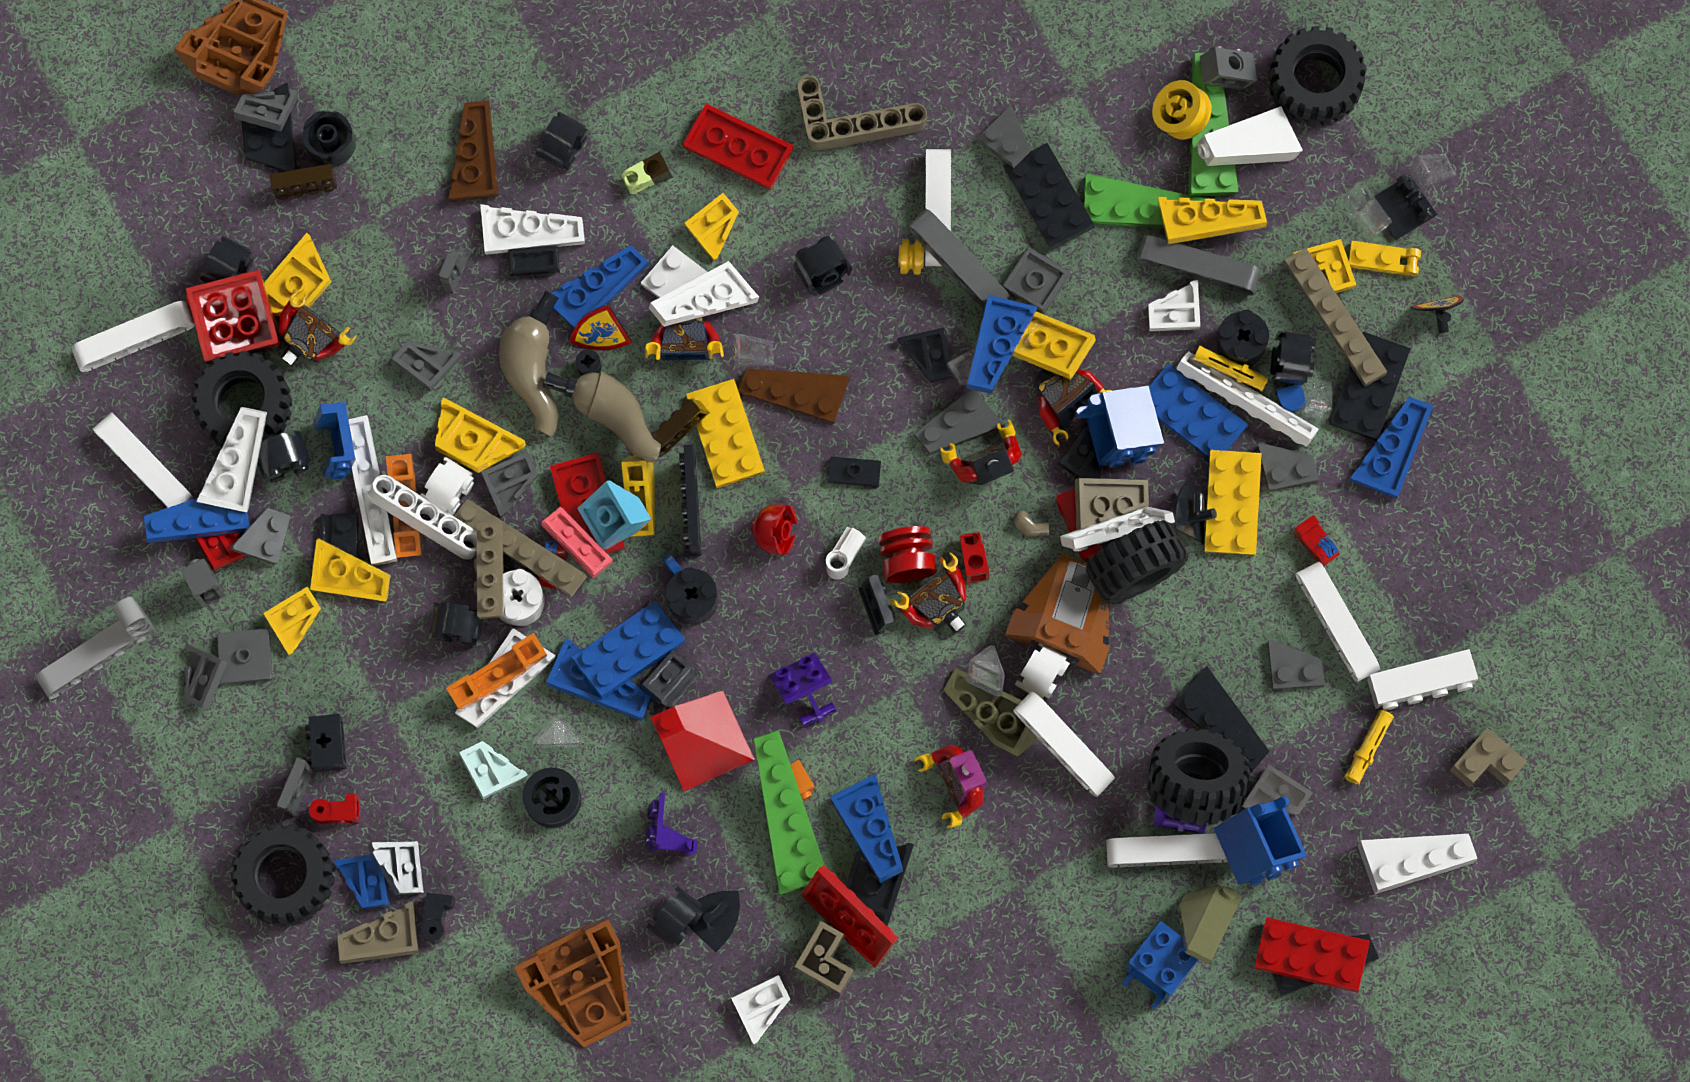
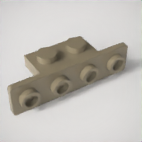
M501 521L477 523V558H474V570L477 573V581L474 582V592L477 597V616L479 619L503 617V524Z

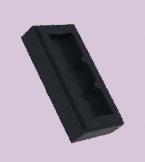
M558 246L508 250L510 276L560 273Z
M831 456L828 483L879 487L881 461Z

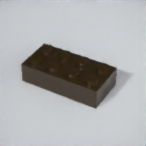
M331 164L269 174L271 189L276 199L286 200L290 196L302 197L303 194L308 193L315 195L319 191L332 192L337 188L336 175Z
M695 399L685 400L682 403V407L670 415V419L663 421L659 425L660 428L656 432L653 431L651 433L653 439L661 444L659 454L665 455L710 413L700 401Z

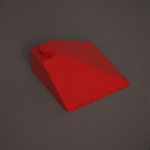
M260 270L186 288L205 362L212 361L217 357L224 359L226 358L225 353L229 352L239 356L240 351L255 353L282 346Z
M723 691L674 706L651 717L684 792L755 760Z

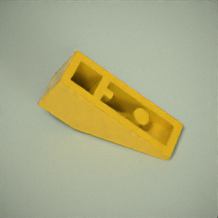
M635 455L627 456L621 462L624 489L641 500L651 517V520L632 536L655 535L654 465L652 462L645 461Z

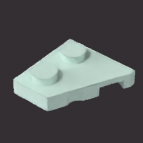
M483 741L459 752V756L482 799L502 791L528 776L524 770L515 767L506 757L494 752L493 748Z

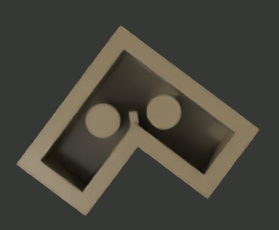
M1486 728L1456 762L1450 772L1469 788L1485 770H1488L1507 786L1527 761L1490 729Z
M821 921L795 965L796 971L840 996L854 975L853 969L833 959L845 938L844 934Z

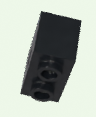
M340 713L309 717V725H305L306 739L310 740L311 750H307L308 765H312L316 772L347 769L344 725ZM324 738L330 741V743H327L326 748L321 746V743H324Z

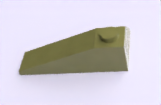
M957 668L954 669L944 688L945 693L969 716L995 746L1018 757L1038 740L1013 712L1022 700Z
M1220 885L1184 894L1177 910L1178 914L1182 916L1180 926L1184 927L1182 937L1185 953L1210 965L1242 896L1238 895L1233 889Z

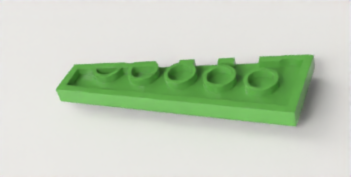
M1195 53L1192 56V84L1208 95L1211 102V115L1205 128L1198 135L1191 138L1188 194L1189 197L1236 195L1239 191L1235 164L1207 166L1205 160L1198 153L1197 143L1205 134L1229 126L1224 87L1203 84L1200 56L1204 53Z
M1086 174L1084 207L1094 224L1164 228L1158 206V197H1167V200L1190 198V201H1205V198L1189 197L1186 194Z
M775 730L755 737L754 744L778 890L781 895L807 886L816 871L824 865L780 732Z

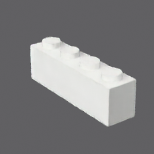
M1470 649L1370 674L1367 681L1375 708L1383 707V710L1387 711L1397 708L1398 703L1407 701L1408 704L1419 703L1423 701V697L1432 695L1433 698H1439L1447 695L1448 690L1456 688L1458 692L1473 688L1472 684L1476 683L1478 676Z

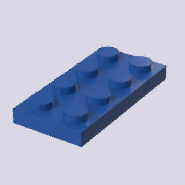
M1169 364L1166 365L1149 386L1158 421L1208 459L1210 450L1228 451L1248 427V424Z
M654 601L572 656V661L599 697L603 699L666 657L672 650L674 651L685 644V638L657 602Z

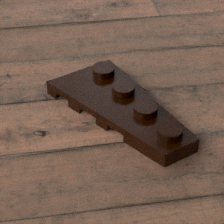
M485 100L464 103L449 202L499 197L490 102Z
M746 368L738 392L739 394L834 424L850 376Z

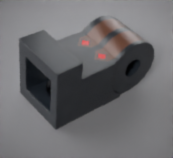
M427 892L421 932L428 942L436 944L445 939L446 928L444 922L446 909H454V896Z

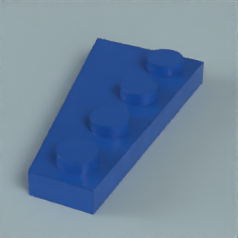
M630 245L604 260L599 266L594 269L590 268L583 272V275L571 282L561 285V288L552 292V294L559 297L553 310L574 329L578 321L588 312L609 304L649 266V262Z
M988 295L966 388L989 394L992 393L1036 313L1037 306Z
M1409 397L1349 481L1397 499L1433 405Z
M198 498L145 515L147 543L244 533L249 526L248 513L196 502Z
M566 638L546 685L642 721L652 698L643 692L639 686L629 681L601 699L572 661V656L580 652L581 649Z
M876 774L831 796L830 801L879 883L903 872Z

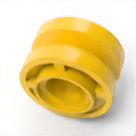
M902 239V245H899L898 258L900 274H907L909 269H912L914 275H921V269L924 267V246L918 240L914 244H910L909 239Z

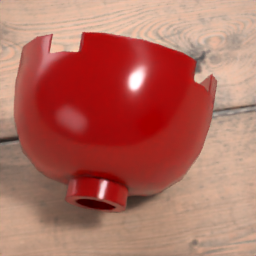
M771 504L762 508L751 522V532L758 547L765 552L775 555L788 554L793 546L796 535L790 536L792 524L797 525L796 512L792 506L783 504Z

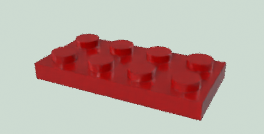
M705 103L683 143V148L766 189L772 190L794 150V145Z
M599 452L550 466L560 506L595 542L594 536L577 508L606 482ZM621 541L604 551L607 554L625 550L624 542Z
M825 865L816 871L801 894L834 929L844 934V939L874 968L883 961L898 940L893 930L886 926L875 915L873 910L860 901L856 894L848 889L838 879L836 874Z
M1266 917L1255 969L1358 993L1370 941Z

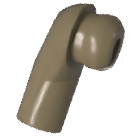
M1018 511L1015 514V526L1025 536L1049 535V523H1034L1025 511Z

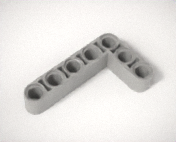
M127 597L119 601L112 608L119 619L117 622L53 662L35 676L49 699L58 697L60 692L63 694L81 682V678L86 679L103 668V664H109L125 653L124 650L129 651L146 640V636L151 637L156 632L153 624L133 597Z

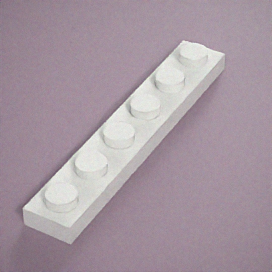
M1189 351L1179 362L1176 369L1181 371L1184 376L1196 380L1204 385L1207 390L1216 392L1226 398L1229 403L1241 407L1252 417L1261 419L1269 424L1272 429L1283 432L1298 444H1303L1307 447L1319 430L1243 383H1237L1233 377L1193 360L1195 355Z
M367 415L349 419L356 458L352 471L371 565L378 566L396 562L398 560L388 512L374 504L369 498V491L373 481L377 476H380L369 418ZM377 487L380 493H384L383 487Z

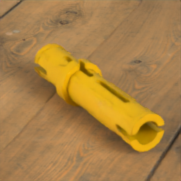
M1200 345L1193 360L1237 379V383H1246L1260 391H1263L1269 378L1249 369V365L1245 363L1241 365ZM1209 358L1214 359V360H1216V361H1218V362H1220V363H1222V364H1224V365H1227V366H1229V368H1227V367H1225V366H1223V365H1221V364H1218V363H1216V362L1210 360ZM1241 373H1244V374H1246V375H1248V376H1251V377H1253V379H1251V378H1249V377H1247V376H1245V375H1243V374H1241Z
M1385 710L1378 711L1358 751H1355L1353 755L1354 760L1344 776L1349 782L1359 785L1366 769L1372 765L1374 761L1373 756L1394 718L1389 712Z

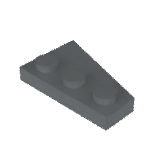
M970 389L915 432L914 436L931 455L939 452L941 447L943 450L950 448V443L956 446L961 442L978 438L994 430L997 431L998 423L1001 428H1005V425L975 390Z

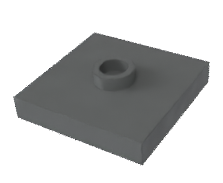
M1027 247L1002 287L1008 294L1021 302L1037 306L1036 311L1044 315L1071 272L1032 248Z
M269 629L217 633L219 658L228 662L220 680L221 685L273 680Z
M296 758L276 805L285 815L292 818L296 815L313 774V770L308 763L300 758Z

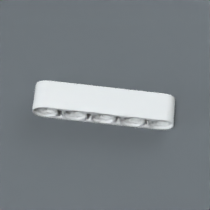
M926 149V209L935 214L950 231L951 149ZM925 249V266H941Z
M177 301L79 341L71 347L79 370L81 372H88L92 370V367L95 369L115 361V358L120 359L139 351L138 348L142 350L162 341V338L166 340L185 332V329L188 331L195 326L186 302Z
M112 412L93 428V431L153 491L167 508L194 499L187 489Z
M380 475L374 479L369 491V498L374 504L460 558L472 559L477 555L476 530L390 476ZM377 487L385 488L388 493H380ZM398 501H406L409 507L401 506ZM420 514L428 515L431 520H423ZM442 528H449L453 534L444 533ZM464 541L473 543L474 548L466 547Z
M1316 562L1297 572L1296 578L1298 583L1302 584L1301 588L1312 607L1315 606L1313 609L1325 629L1328 628L1326 632L1337 651H1341L1339 655L1349 672H1353L1351 675L1353 679L1358 682L1370 674L1378 672L1380 666L1323 565L1320 562Z
M1031 691L1013 710L1017 717L1086 790L1090 789L1089 792L1093 796L1098 797L1115 779L1103 763L1036 693Z
M1216 833L1127 837L1106 840L1107 866L1116 868L1118 865L1120 867L1144 866V864L1146 866L1170 865V862L1172 865L1196 864V861L1198 864L1222 863V860L1224 863L1228 862Z

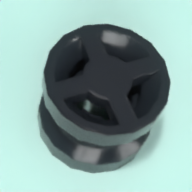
M586 349L578 353L575 363L581 376L591 372L600 373L602 364L597 352Z

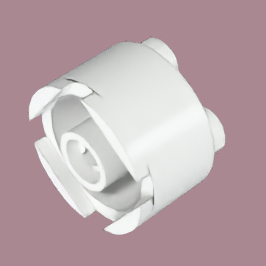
M445 457L443 459L444 465L440 463L425 485V488L428 489L426 496L422 493L420 496L454 516L460 507V496L462 493L467 495L474 485V482H472L474 478L471 472Z
M522 569L504 573V616L499 618L505 623L515 626H527L535 622L540 617L545 603V596L539 581L532 574ZM519 595L522 597V601L518 602L514 599V596Z
M1039 643L1038 645L1043 648L1040 652L1034 651L1021 673V676L1024 677L1023 682L1021 683L1017 680L1015 685L1028 693L1031 691L1036 693L1041 699L1044 696L1049 699L1057 686L1052 682L1057 674L1061 677L1063 676L1070 663L1065 661L1068 657L1067 655Z

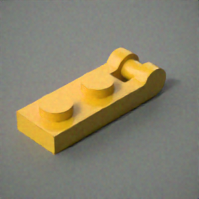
M1351 241L1348 261L1352 268L1416 277L1419 273L1417 261L1421 258V250ZM1400 258L1408 259L1407 265H1400Z

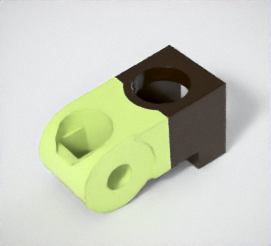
M660 151L628 168L621 174L630 194H636L645 190L648 186L673 178Z

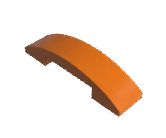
M412 454L386 456L388 476L417 493ZM398 501L401 506L409 507L406 501ZM393 516L396 557L422 555L421 532Z
M534 633L512 646L513 649L470 676L467 674L446 688L459 710L493 694L547 656Z

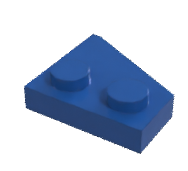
M372 854L334 860L336 867L340 869L347 885L355 893L356 899L362 908L370 909L390 905L388 882Z

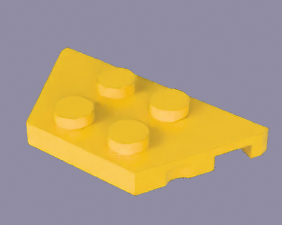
M308 233L302 237L264 282L273 315L280 316L281 311L290 300L294 289H298L295 295L298 299H302L307 294L304 305L310 308L331 284L329 275Z
M446 398L441 400L442 408L438 421L435 448L436 451L479 473L526 446L525 440Z

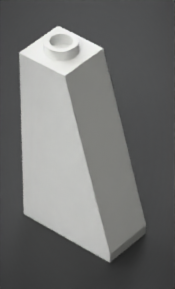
M1282 107L1205 134L1197 143L1199 156L1205 160L1207 166L1291 161L1302 152V148Z

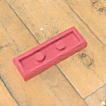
M561 506L542 521L541 526L592 578H595L612 564L613 559Z

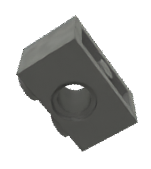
M1213 46L1209 48L1208 52L1200 56L1203 84L1241 90L1257 82L1253 53L1243 52L1242 49L1230 50L1224 49L1223 46Z
M204 558L188 562L185 568L181 570L193 596L202 608L225 597L213 570Z

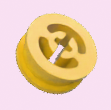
M1185 80L1174 81L1166 85L1156 96L1152 110L1153 119L1156 125L1170 136L1180 140L1190 139L1198 135L1207 125L1211 115V102L1208 95L1191 82ZM1192 96L1193 104L1184 97ZM1171 116L1180 123L1172 124Z

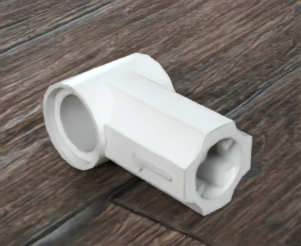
M846 527L833 551L827 555L826 572L831 578L842 579L848 574L851 563L866 540V537L860 531ZM841 561L844 566L840 569H835L831 566V563Z

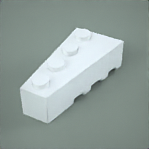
M1469 834L1361 840L1357 845L1374 894L1470 865L1477 860Z

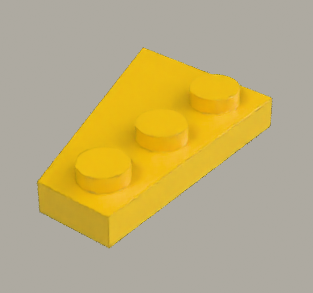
M319 538L316 540L310 590L387 601L390 575Z

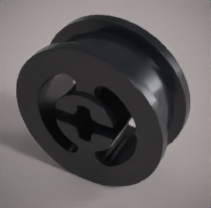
M554 767L541 769L527 780L523 789L522 797L526 811L533 821L543 827L559 828L565 826L580 811L582 804L581 791L576 780L565 770ZM546 782H559L558 784H547L545 787L551 795L554 796L556 794L558 801L562 805L565 803V792H570L568 805L557 814H545L547 811H558L559 807L553 800H548L542 790L539 793L540 802L538 804L534 803L536 791Z

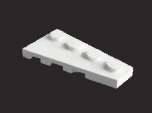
M481 205L486 255L507 253L510 249L563 247L585 244L582 217L552 213L547 215L539 214L536 211L527 210L523 212L512 210V208L501 207L500 209Z
M728 261L651 302L649 309L663 326H668L758 302L759 296Z
M245 407L240 408L196 502L243 512L248 511L267 412Z
M1145 506L1060 536L1062 546L1072 548L1073 551H1082L1087 549L1089 545L1105 543L1111 539L1128 534L1132 530L1143 527L1148 523L1158 520H1166L1169 523L1175 522L1174 515L1170 511Z
M512 629L490 663L513 649L512 646L526 638V636ZM544 648L547 656L531 669L484 699L462 710L457 709L455 714L478 729L556 658V655Z

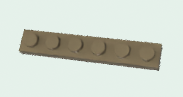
M1307 248L1285 259V266L1364 387L1386 375L1387 370Z
M468 499L454 515L455 518L476 530L477 523L501 521ZM501 521L503 524V554L572 597L587 578L585 573Z

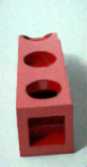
M1075 488L1056 495L1055 499L1069 533L1076 531ZM1101 543L1089 545L1087 549L1077 551L1080 558L1085 562L1089 561L1093 555H1096L1101 550Z

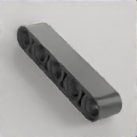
M924 209L908 225V230L981 308L984 309L986 307L988 295L1004 299L1009 298L1008 292L930 210Z
M1149 235L1142 237L1136 257V262L1145 266L1147 264V267L1168 273L1171 271V274L1192 280L1195 278L1199 282L1216 287L1219 285L1220 288L1240 294L1243 292L1247 296L1254 295L1261 272L1258 267L1178 243L1168 244L1167 240Z

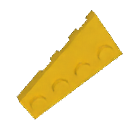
M1158 197V206L1168 244L1267 227L1262 201L1228 200V202H1216L1215 199L1190 201V198L1167 200V197Z

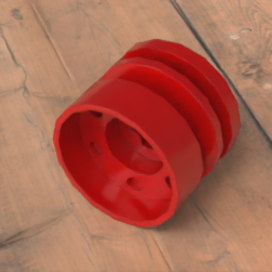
M923 526L901 527L884 532L878 536L879 545L882 546L880 554L884 557H891L882 562L886 582L905 583L929 578L937 573L935 555L925 552L933 547L932 541L929 540L931 538L930 528Z

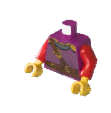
M947 745L933 751L931 755L926 753L914 759V762L922 760L924 763V767L919 769V772L932 768L934 762L937 764L938 771L958 811L947 812L942 815V820L951 818V823L947 828L960 826L962 824V817L966 818L982 805L983 792L987 781L979 762L971 750L964 752L955 745Z

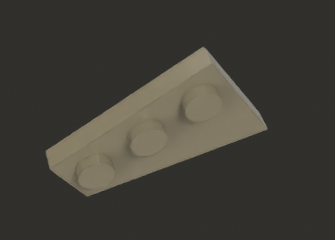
M1075 479L1076 530L1148 506V480Z
M414 901L405 904V907L394 912L390 911L383 914V917L371 923L366 922L339 935L340 963L345 964L419 953Z

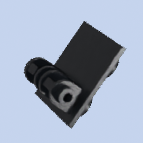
M1405 174L1397 178L1395 184L1368 199V202L1395 240L1438 215L1410 175L1405 176Z

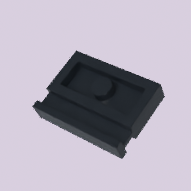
M357 513L321 514L320 539L358 558L359 515Z
M877 574L869 576L861 585L862 587L858 588L875 636L885 633V630H888L895 622L894 610L886 599L885 585L883 582H880Z
M672 650L643 682L640 689L655 702L661 703L666 708L665 710L678 702L699 678L701 673L695 672L689 663Z

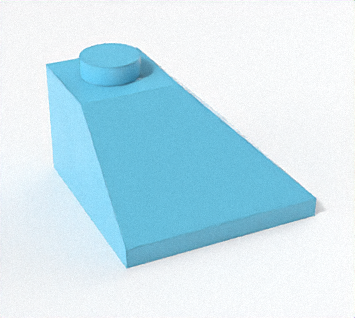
M606 481L577 508L596 542L603 550H607L634 535L651 520V517L637 496L611 481Z

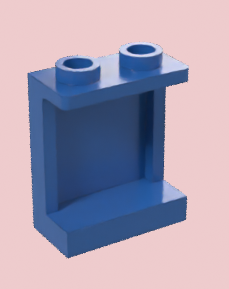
M346 403L321 404L313 420L315 430L330 429L335 457L329 458L323 471L324 478L331 477V480H340L349 475L356 460Z

